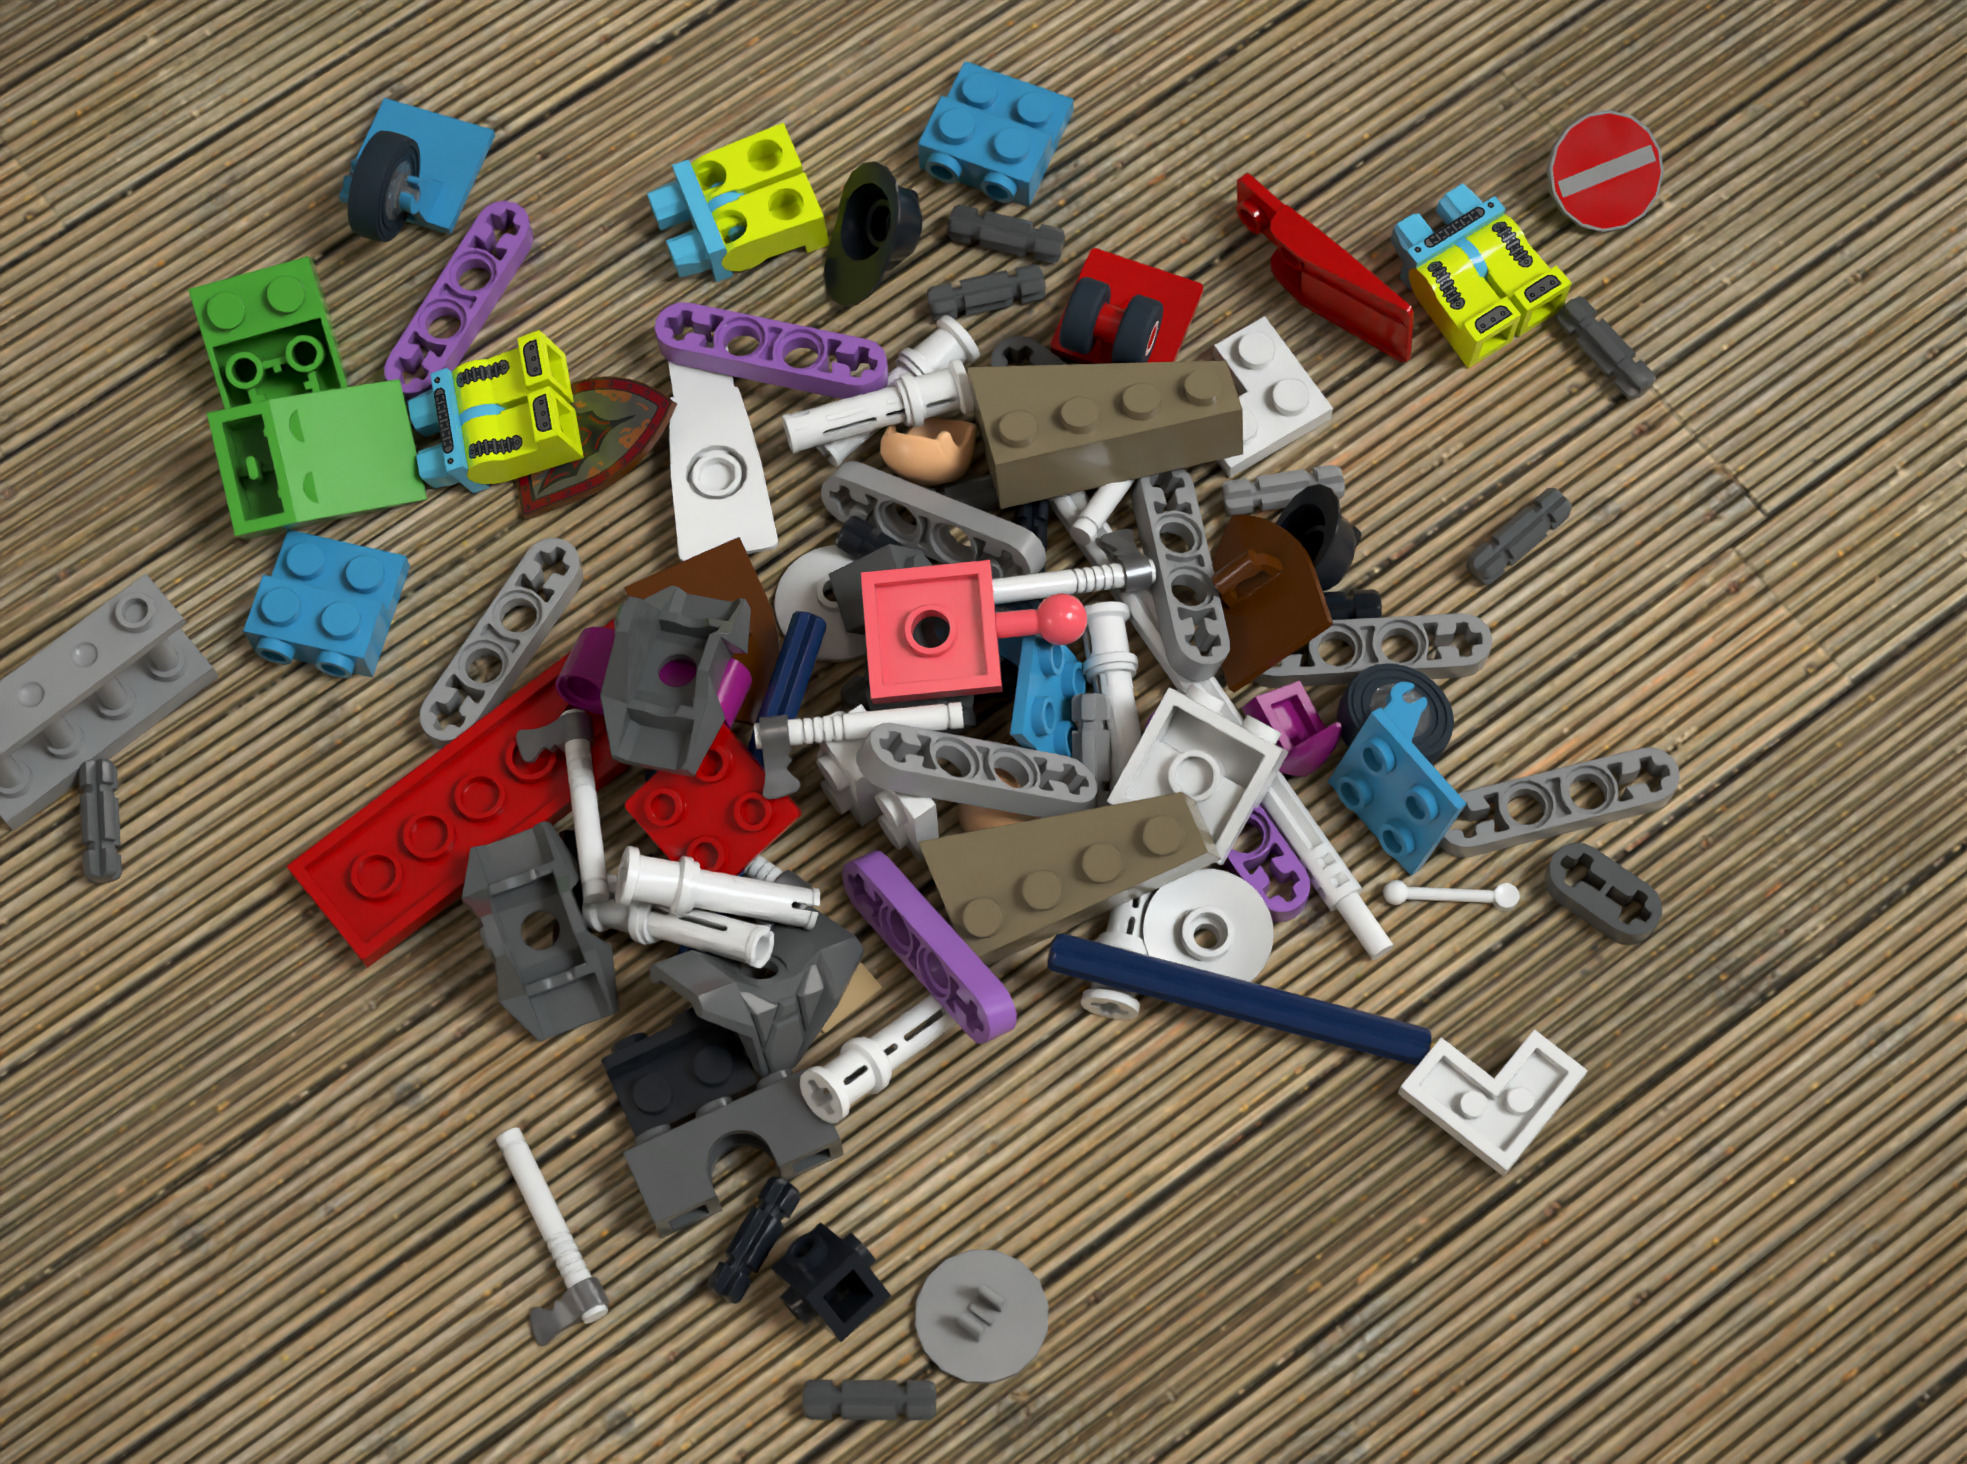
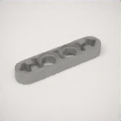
M855 461L843 463L822 484V501L827 510L836 519L845 523L851 516H858L874 526L872 533L877 536L884 532L904 546L923 550L925 556L942 563L952 564L990 560L992 579L1036 574L1045 565L1047 559L1045 548L1040 539L1030 530L863 463ZM895 503L905 506L914 515L917 525L906 522L896 511ZM948 525L960 528L968 536L971 547L959 543L951 535Z
M1184 468L1138 478L1131 490V499L1143 554L1148 559H1151L1155 565L1156 581L1151 585L1166 658L1170 667L1187 680L1198 682L1209 680L1216 675L1230 651V639L1219 592L1212 581L1214 570L1193 481L1190 474ZM1154 484H1155V485H1160V488H1159V487H1152V486H1153ZM1164 494L1172 495L1167 505ZM1169 532L1180 536L1186 542L1188 552L1177 553L1169 550L1161 542L1159 534ZM1174 585H1185L1193 589L1199 596L1200 605L1189 606L1179 602L1174 597L1171 587ZM1193 635L1195 638L1196 647L1188 646V643ZM1200 651L1208 652V655L1201 656Z
M545 538L536 542L527 551L424 700L420 709V723L429 742L437 749L441 750L501 704L579 590L583 581V567L575 547L568 541L560 538ZM562 559L566 574L562 576L553 573L543 585L545 576L541 566L544 563L554 566ZM542 585L546 600H549L548 602H544L537 594ZM516 606L531 607L537 612L534 625L523 632L508 631L503 626V618L510 609ZM490 655L502 661L500 674L488 683H479L468 677L471 663L481 656ZM461 686L468 694L459 709L464 723L460 727L450 724L444 731H441L442 727L437 716L441 712L446 715L455 713L462 702L459 691L455 688ZM472 698L478 699L480 702L475 703Z
M1464 613L1332 620L1334 625L1309 641L1307 653L1309 667L1300 666L1302 654H1299V648L1281 661L1280 667H1271L1253 681L1263 687L1280 688L1299 680L1303 686L1349 684L1364 669L1385 663L1408 666L1423 673L1430 679L1463 678L1476 674L1484 667L1491 650L1492 635L1489 627L1482 619L1472 614ZM1430 634L1435 636L1433 647H1437L1434 660H1427L1426 658L1429 646L1427 635ZM1463 634L1467 644L1474 645L1472 646L1470 656H1459L1457 647L1449 646L1452 645L1454 635ZM1390 636H1405L1415 644L1417 654L1410 661L1403 663L1394 662L1385 656L1381 644ZM1341 639L1351 646L1354 657L1346 665L1332 666L1323 661L1319 655L1318 648L1326 640Z
M882 723L875 726L856 755L859 771L869 782L882 789L1040 818L1085 810L1097 793V782L1094 775L1087 766L1077 759L895 723ZM936 758L947 759L956 765L962 777H954L948 774L938 765ZM994 768H1000L1011 774L1018 781L1020 788H1014L1004 783L996 775Z
M1654 747L1639 748L1461 792L1458 794L1467 803L1461 811L1464 818L1469 822L1487 818L1490 810L1489 804L1493 803L1495 804V821L1501 832L1494 831L1495 822L1493 819L1477 824L1472 838H1465L1460 829H1449L1438 845L1449 855L1459 858L1473 857L1654 812L1665 807L1672 799L1680 779L1679 767L1673 757L1663 750ZM1641 768H1646L1650 776L1661 775L1663 778L1656 792H1650L1646 783L1626 786L1621 797L1623 801H1618L1617 786L1636 780ZM1612 773L1617 774V782L1613 777ZM1583 780L1594 782L1604 793V803L1596 809L1580 808L1570 797L1569 788L1571 785ZM1526 795L1532 797L1540 803L1543 809V818L1531 825L1518 823L1508 812V802L1517 796Z

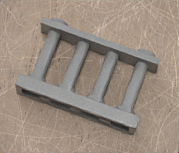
M146 573L0 680V816L12 831L16 830L80 782L79 768L83 762L98 759L109 760L219 677L213 666L182 631L181 627L186 624L184 618Z

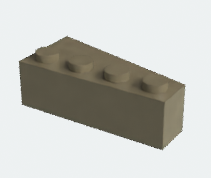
M1226 360L968 367L969 382L974 402L973 413L1000 509L1097 488L1110 483L1128 481L1243 455V409Z
M1183 792L918 841L956 933L986 966L1221 860L1196 800Z

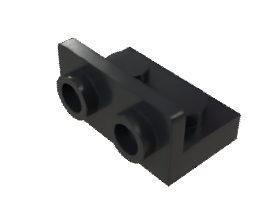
M691 1007L676 1015L671 1021L672 1026L651 1036H648L645 1032L636 1033L613 1045L611 1048L612 1054L602 1058L601 1062L635 1137L660 1125L668 1124L674 1129L696 1119L695 1112L703 1105L715 1099L731 1097L735 1101L757 1091L756 1084L758 1082L734 1031L700 1018L696 1015L694 1008Z

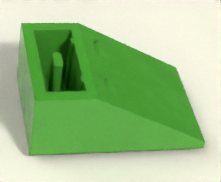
M309 256L188 289L225 409L268 399L349 387L314 260Z
M400 379L268 399L207 413L234 534L238 538L249 540L285 532L288 529H299L428 500L424 481L419 475L417 451Z

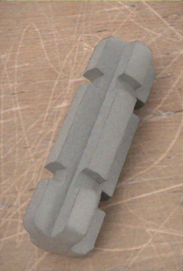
M1327 465L1314 467L1313 473H1307V471L1301 469L1256 476L1255 482H1249L1247 478L1229 480L1223 483L1222 486L1223 504L1226 512L1230 515L1253 513V507H1259L1262 511L1285 508L1296 494L1307 486L1316 484L1332 488L1338 499L1344 497L1345 492L1344 477L1340 467Z
M1101 693L1074 695L1071 700L1072 721H1078V731H1072V758L1087 766L1097 782V793L1085 810L1109 806L1111 804L1107 802L1111 791H1105L1104 782H1111L1110 730H1104L1103 721H1110L1109 698Z

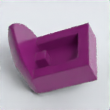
M1300 680L1258 695L1242 707L1246 716L1249 715L1281 733L1275 745L1288 751V754L1279 771L1288 775L1307 777L1318 769L1334 751L1342 734V724L1340 722L1334 723L1327 728L1324 726Z

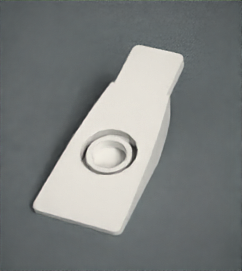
M707 341L708 348L714 347L713 341ZM668 361L673 397L670 399L677 403V407L670 419L669 438L671 483L680 561L683 562L737 537H740L747 554L776 549L779 542L762 463L739 388L734 387L733 376L677 365Z

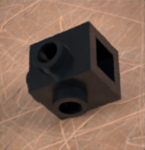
M821 1222L809 1233L803 1234L794 1240L788 1247L786 1254L771 1267L772 1271L787 1288L779 1298L794 1317L805 1327L813 1320H816L840 1342L847 1338L891 1297V1294L870 1269L877 1261L866 1246L851 1232H848L841 1239Z

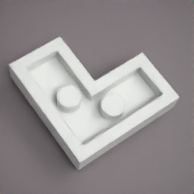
M1265 316L1214 345L1213 357L1216 361H1227L1234 385L1241 394L1239 400L1243 409V455L1216 460L1229 479L1331 420L1333 407Z
M1534 1029L1498 1075L1493 1078L1441 1037L1400 1086L1398 1094L1504 1177L1583 1080L1588 1070Z

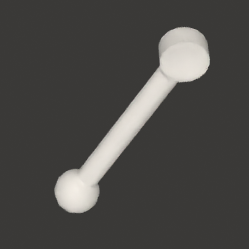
M1392 880L1386 883L1383 889L1385 900L1392 905L1402 904L1406 899L1493 903L1498 910L1504 912L1514 909L1520 896L1517 888L1509 883L1500 884L1495 890L1408 887L1400 880Z

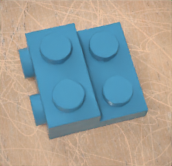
M964 61L947 98L944 96L940 97L918 143L919 167L939 181L945 183L959 182L982 190L985 195L995 201L1002 203L1013 201L1030 207L1074 112V99Z
M288 529L272 576H262L243 632L255 653L270 662L288 665L295 659L315 664L316 668L320 671L338 678H350L352 673L373 677L410 568L408 559L405 555Z

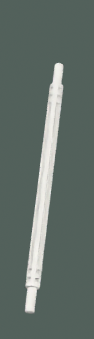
M1084 490L1048 498L1050 507L1068 532L1091 500ZM1107 522L1104 523L1090 544L1082 545L1076 542L1092 566L1115 563L1112 561L1114 552L1100 544L1102 535L1113 532ZM1151 588L1125 593L1121 592L1120 589H1109L1117 602L1125 603L1129 607L1130 622L1177 690L1185 695L1192 684L1225 702L1219 714L1242 725L1244 722L1243 717L1214 676L1209 680L1199 682L1187 680L1170 667L1165 654ZM1278 770L1260 806L1306 869L1311 884L1324 900L1329 910L1339 911L1372 960L1382 957L1394 945L1359 896L1363 891L1362 887L1285 777Z

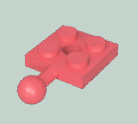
M990 560L861 573L870 696L873 705L1003 692L998 639L1040 634L1043 639L1051 644L1068 645L1082 636L1087 625V613L1083 604L1074 596L1064 593L1047 597L1041 602L1038 609L1035 610L1028 609L996 613ZM939 617L950 626L949 636L940 646L926 648L914 640V629L924 618Z

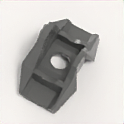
M672 585L645 599L629 596L626 602L619 606L614 620L615 639L600 694L612 759L627 765L690 777L695 776L726 719L717 697L726 666L734 653H748L751 608L746 599L738 598L731 602L692 595ZM673 660H687L697 668L694 679L681 687L668 686L659 678L663 666Z
M546 821L536 824L531 829L488 845L470 848L462 902L480 920L479 933L488 955L495 964L498 1003L539 1042L619 1012L612 946L588 932L573 887L581 879L579 863L553 825ZM536 912L552 914L560 926V934L554 945L544 950H536L529 947L522 937L524 921Z
M812 906L803 909L818 912L817 920L812 930L775 922L773 928L770 929L774 933L773 951L767 963L761 968H754L749 964L693 950L650 966L651 982L668 985L692 1003L696 1015L700 1018L737 1032L756 1074L762 1078L780 1070H792L797 1066L838 1006L863 957L864 948L857 937ZM768 969L776 973L771 978L761 979Z

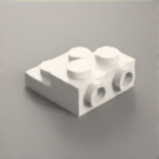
M1191 684L1184 695L1169 687L1107 802L1114 805L1172 793H1185L1196 800L1221 857V860L1216 863L1223 865L1253 809L1258 808L1288 751L1275 745L1281 733L1257 719L1247 715L1242 725H1239L1219 714L1225 702Z
M860 704L859 706H857L856 708H854L853 710H851V711L848 712V713L867 712V711H866V710L864 709V707ZM838 711L831 714L830 717H833V715L840 714V716H843L845 712ZM867 738L842 739V741L832 740V742L823 741V743H819L821 749L817 754L816 762L825 777V780L820 782L833 807L841 815L850 810L861 827L883 813V815L878 817V821L891 843L898 850L907 845L918 862L923 860L924 855L918 841L939 838L937 810L934 801L928 797L885 790L869 782L859 771L856 763L857 752Z

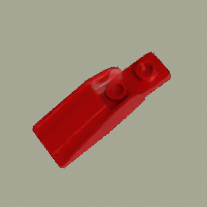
M1245 173L1237 179L1236 211L1240 220L1252 233H1262L1277 246L1276 251L1271 256V272L1275 279L1302 306L1402 363L1411 359L1414 317L1412 307L1316 226L1287 204L1284 205L1251 174Z

